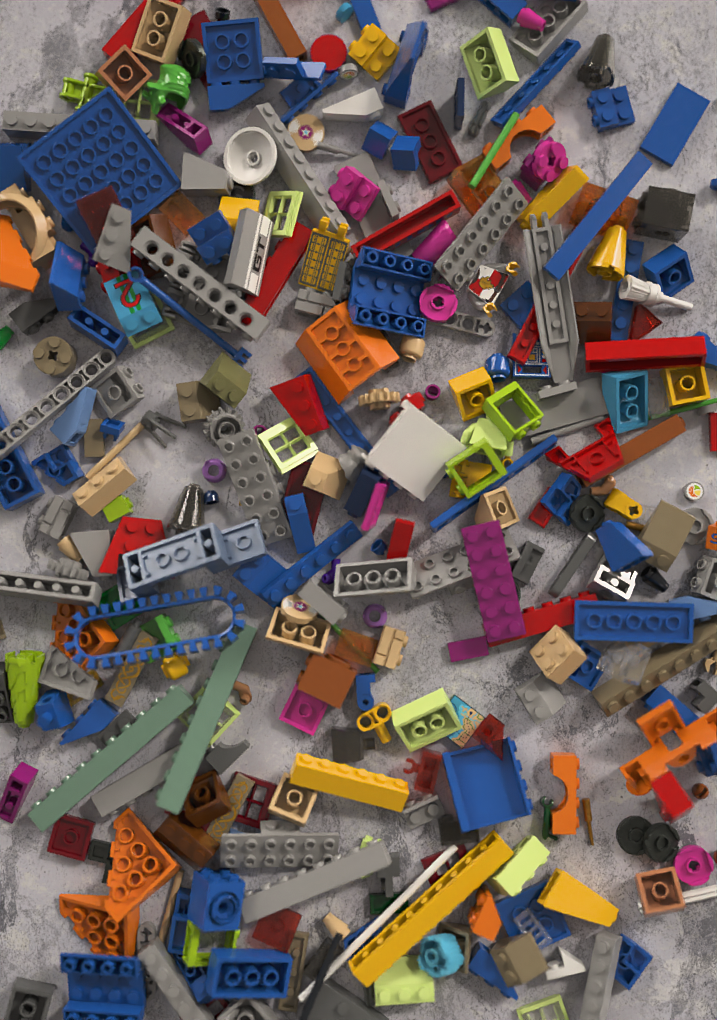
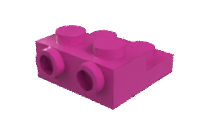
M345 166V168L343 167L339 170L337 174L339 179L336 184L330 186L328 194L337 208L346 211L355 220L361 222L379 193L380 188L354 167Z

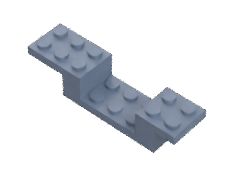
M256 518L222 531L214 523H210L123 554L124 565L118 567L117 574H115L120 601L123 605H126V600L133 599L136 602L138 601L137 598H147L160 593L158 583L202 567H206L213 574L267 556L268 553L259 520Z

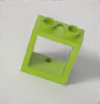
M516 381L486 398L482 406L483 411L510 443L515 439L521 440L529 430L535 431L539 428L544 414ZM511 398L531 420L517 430H514L497 409L498 406Z
M482 438L445 463L448 467L445 470L451 480L453 478L456 479L458 482L456 485L457 490L461 496L465 494L468 499L508 473L485 438ZM482 448L495 470L469 487H466L453 466Z
M189 919L182 959L187 967L208 966L211 952L197 953L200 929ZM240 928L239 930H226L224 948H237L236 940L239 938Z

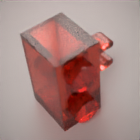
M422 747L418 763H415L412 758H406V762L411 763L412 767L410 769L403 768V772L406 774L416 772L413 781L414 790L433 794L442 759L441 752Z

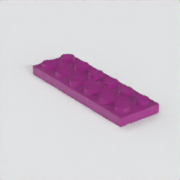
M499 519L461 528L488 643L526 634Z

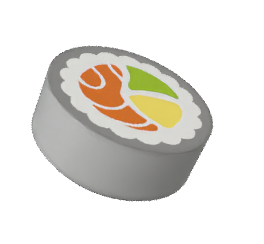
M352 63L344 64L339 68V76L343 80L354 79L358 76V68Z
M690 482L685 485L683 494L686 499L697 501L703 497L704 488L699 482Z

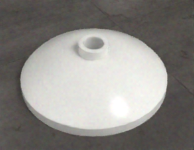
M245 127L237 131L229 139L225 147V169L230 177L239 184L251 186L261 183L271 174L276 164L277 149L275 142L270 134L261 128Z

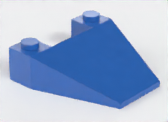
M426 21L409 23L406 30L401 31L399 37L401 45L388 84L384 83L381 95H384L383 103L405 109L411 92L412 75L418 57L423 56L428 41L429 29Z

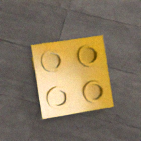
M466 459L453 466L466 487L477 482L492 470L491 464L471 462ZM453 478L451 480L449 497L465 498L466 495L463 494L461 496L457 490L456 485L458 482Z

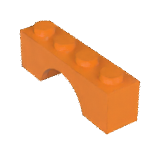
M542 104L537 108H531L526 113L524 119L516 121L488 167L494 175L510 163L512 158L510 145L514 140L520 137H532L540 140L553 129L556 121ZM489 142L483 147L481 154L482 161L485 159L486 155L488 154L494 143Z
M550 752V772L560 778L565 786V795L562 802L557 807L551 809L550 831L552 834L576 835V829H579V817L576 816V809H579V797H576V789L580 787L579 777H577V770L580 769V760L573 752Z

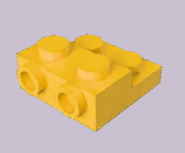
M372 23L370 26L366 25L362 29V36L358 41L354 40L350 44L348 55L379 82L395 62L400 47Z

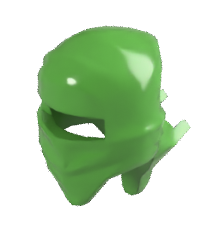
M175 64L161 65L160 77L157 83L147 82V88L150 91L142 90V97L152 104L153 114H158L160 106L166 102L165 99L176 102L177 108L183 111L188 103L191 92L188 88L191 85V76L182 66Z

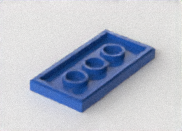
M677 83L639 149L672 167L709 105L710 100Z

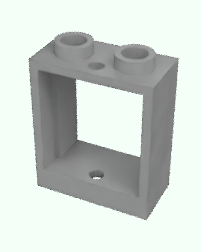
M316 576L311 578L298 593V596L332 625L336 622L341 623L349 613L347 610L349 604L342 598L334 599V592Z

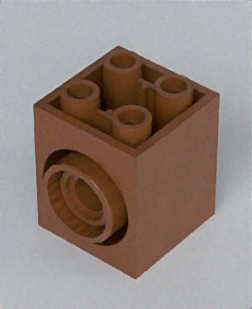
M310 652L305 661L307 668L305 671L301 670L296 680V683H299L297 689L340 709L357 674V669L351 667V664L346 660L331 653L320 655Z

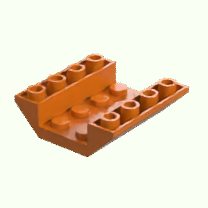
M348 300L334 306L306 328L295 343L339 405L354 394L353 390L379 370H386L400 359L379 329L352 324L347 308Z

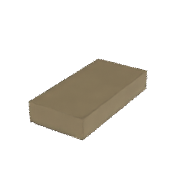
M104 419L89 420L87 431L84 434L85 458L105 456L104 432H100V425Z

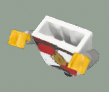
M516 262L480 265L477 272H473L466 280L470 283L466 292L473 308L486 313L491 318L492 314L490 311H497L494 302L509 277L508 273L512 276H517L518 273L513 271V269L520 268V266Z

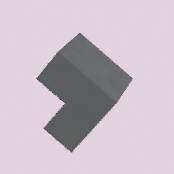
M697 677L689 686L698 694L690 704L699 712L707 714L717 703V691L705 680Z

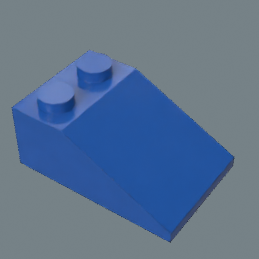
M268 553L267 556L241 564L232 576L269 604L260 591L287 569ZM282 601L276 604L273 608L275 609L276 606L280 607Z

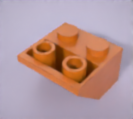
M483 884L482 888H479L476 892V902L474 906H470L467 917L473 933L494 942L502 923L489 888L486 884Z

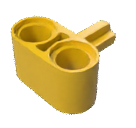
M379 702L370 710L362 711L357 717L358 728L362 731L374 729L381 743L389 742L392 737L384 723L391 717L390 706L385 702ZM381 707H385L388 710L387 715L383 717L377 714V710ZM362 717H369L371 723L364 726L360 723V719Z

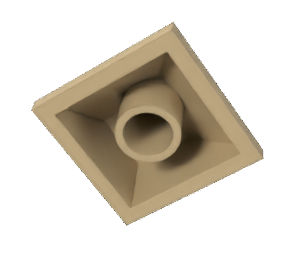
M318 451L303 486L340 500L348 479L345 477V471L337 458Z
M506 486L480 496L474 517L476 524L499 519L501 529L520 521Z

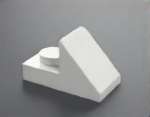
M558 946L561 961L554 960L548 962L549 969L544 973L547 980L584 972L586 969L580 959Z

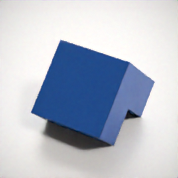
M377 120L369 128L361 149L382 160L386 156L390 145L394 142L398 131Z
M397 135L390 149L393 170H417L419 166L418 153L421 148L420 136Z

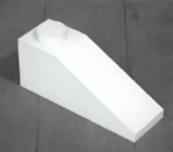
M374 87L322 109L324 120L366 123L379 120L383 116L384 108Z

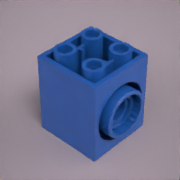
M202 868L201 870L194 871L187 918L202 932L239 930L246 882L229 868H219V870Z

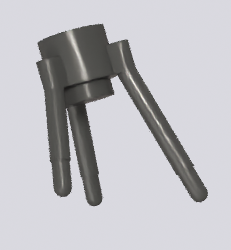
M151 410L147 411L142 417L141 423L145 425V429L164 448H167V445L154 430L159 428L173 439L177 437L160 425V419L182 428H187V425L161 415L157 411L155 413Z

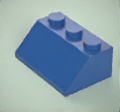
M61 241L56 242L49 285L58 311H81L82 303L86 300L84 290L88 287L87 275L90 274V265L86 263L83 254Z

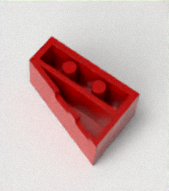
M305 374L270 387L271 391L305 436L330 428L311 374Z
M671 771L650 783L660 808L659 814L664 822L668 821L671 825L689 814L693 809L694 804Z

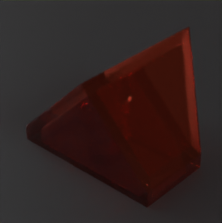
M638 304L634 308L628 340L643 338L663 322L644 305Z
M490 713L475 729L472 737L503 761L505 724Z

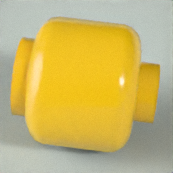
M177 652L174 653L175 657H165L162 660L163 664L160 665L166 678H170L173 681L188 674V666L191 665L186 655L178 656Z

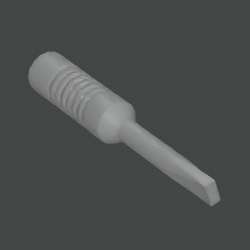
M318 141L316 149L334 154L341 153L352 157L360 155L341 150L338 146Z

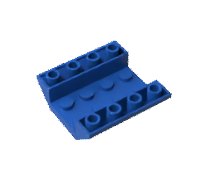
M362 246L351 273L347 308L352 324L424 338L427 319L420 318L419 300L424 284L431 281L433 262Z
M60 953L61 973H67L69 1001L63 1008L64 1020H143L147 1001L145 966L138 957Z

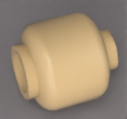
M403 336L398 350L401 359L409 363H415L420 360L424 352L425 342L419 337Z

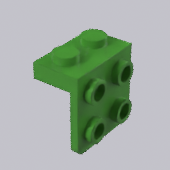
M166 613L140 625L142 630L159 638L157 645L182 641L179 634L175 633L172 627L174 624ZM177 647L172 648L173 652L177 650ZM165 649L160 650L162 657H164ZM151 654V656L149 657L150 662H147L148 664L154 662Z

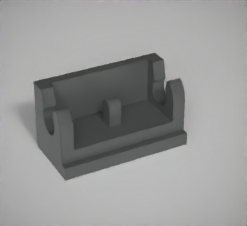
M525 541L520 551L521 559L515 561L511 569L513 577L528 584L545 549L530 541Z

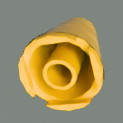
M613 225V227L608 228L587 264L586 271L590 275L596 277V274L602 276V280L612 282L621 281V278H624L627 232L624 230V227Z

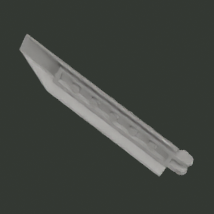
M542 212L541 221L543 227L538 228L535 214H530L531 230L524 229L523 235L540 344L554 383L565 380L571 381L574 379L579 335L569 270L565 272L559 281H556L543 269L564 242L562 225L549 226L547 212Z

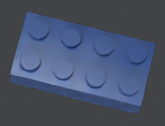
M211 948L205 989L210 998H286L293 958L286 949Z

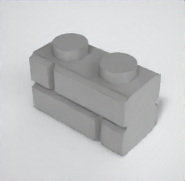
M310 287L299 289L294 308L295 314L319 319L336 306L332 300L333 293L326 291L323 294L317 293L315 289Z
M55 495L54 498L51 497L47 502L46 507L48 510L46 514H42L38 520V525H40L38 530L58 540H62L79 505Z

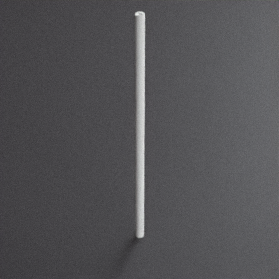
M454 843L331 963L324 982L458 850ZM315 980L298 996L302 1003L308 999Z

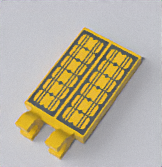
M323 216L320 219L318 229H312L298 284L322 292L333 293L339 261H345L350 240L345 238L349 225L341 222L337 234L329 232L327 229L330 218Z

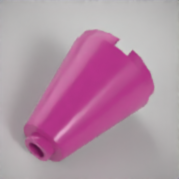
M446 220L440 221L411 253L413 258L433 262V265L438 261L456 238Z

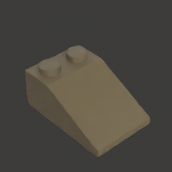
M661 499L637 537L654 555L646 559L645 562L667 573L678 556L696 517Z

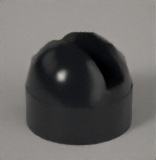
M223 7L216 8V20H229L230 10Z

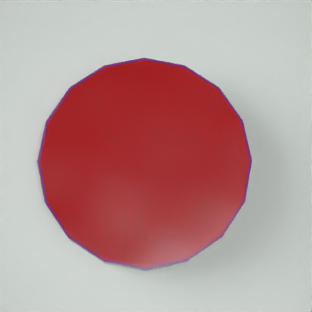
M325 34L316 38L310 49L311 62H325L326 69L324 73L327 74L339 71V68L346 63L348 56L344 41L332 34Z

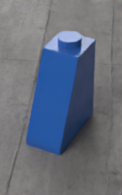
M608 520L601 524L602 527L595 530L612 572H624L654 556L652 551L621 522Z

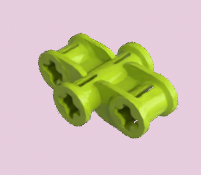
M85 72L83 74L84 82L64 77L62 80L64 85L62 92L59 93V98L66 102L78 104L74 109L77 111L107 88L106 86L97 85V83H100V80L95 74Z

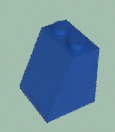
M0 143V192L13 184H16L20 189L24 188L27 193L31 192L32 177L16 159L19 154L32 145L31 143Z

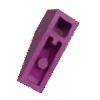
M167 103L156 115L187 148L198 155H201L213 144L207 126L172 104Z
M21 761L12 772L0 801L1 819L13 824L34 784L38 769Z

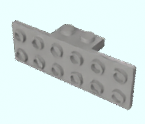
M364 152L334 166L336 174L345 166L354 167L380 188L361 222L358 221L365 238L399 219L401 209L398 202L393 201L391 196L393 195L390 184L385 183L384 179H380L368 152ZM408 241L390 252L412 256L413 250Z
M505 177L434 264V268L455 291L462 287L528 205V201L510 178Z
M602 376L577 383L576 381L570 382L565 380L559 382V386L552 388L551 385L540 387V391L530 395L529 398L544 414L541 420L542 424L535 431L529 430L526 432L527 434L524 437L609 414L602 393ZM514 400L499 406L500 413L514 430L531 421Z
M251 428L218 439V446L247 521L256 518L259 520L265 545L292 537V530L281 503L284 493L283 485L277 480L276 475H278L275 465H272L270 460H265L254 429Z
M503 528V538L509 563L521 559V556L508 528ZM464 543L414 562L417 576L416 587L410 592L413 600L446 587L449 588L451 595L461 594L465 590L474 587Z
M287 820L260 821V833L221 835L220 867H313L312 865L323 860L324 863L331 861L330 857L338 854L340 836L339 833H300V826Z

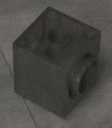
M649 186L636 201L635 209H638V212L632 222L633 234L678 243L689 232L696 194L681 192L673 188Z

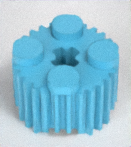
M440 933L423 938L420 944V954L417 959L418 965L421 966L420 969L428 972V975L435 979L455 973L464 961L455 935Z

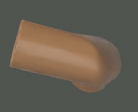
M612 475L604 477V483L601 486L590 487V495H608L616 486V480Z
M236 680L233 690L238 691L240 703L248 705L252 700L250 688L248 685Z

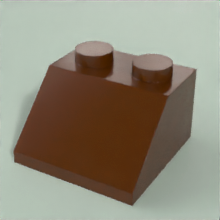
M573 302L579 335L578 345H585V342L611 341L612 302Z
M215 769L193 780L184 802L186 818L197 828L232 812L228 793Z

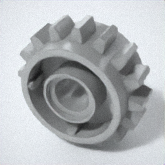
M219 407L217 411L212 410V414L210 416L207 415V421L203 423L206 427L203 430V433L207 435L205 438L208 442L211 441L214 447L218 445V439L245 431L243 427L246 426L241 421L243 417L235 409L231 411L229 407H226V409ZM228 425L226 430L221 431L222 426Z

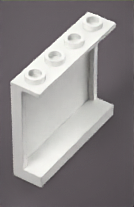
M405 399L401 404L404 408L401 414L368 455L365 453L361 455L366 459L364 463L373 470L375 467L379 469V474L386 480L389 478L394 480L393 484L400 490L403 488L408 490L407 494L414 500L419 498L421 501H424L446 474L445 470L448 467L445 463L467 447Z

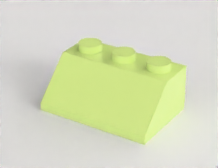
M486 27L460 47L478 100L505 92L520 82L501 29Z
M443 687L391 711L394 728L410 753L462 729L458 716Z
M419 954L401 956L390 969H387L374 982L376 1006L435 1002L433 977L428 975V972L420 969L421 966L418 965L419 962L417 961Z

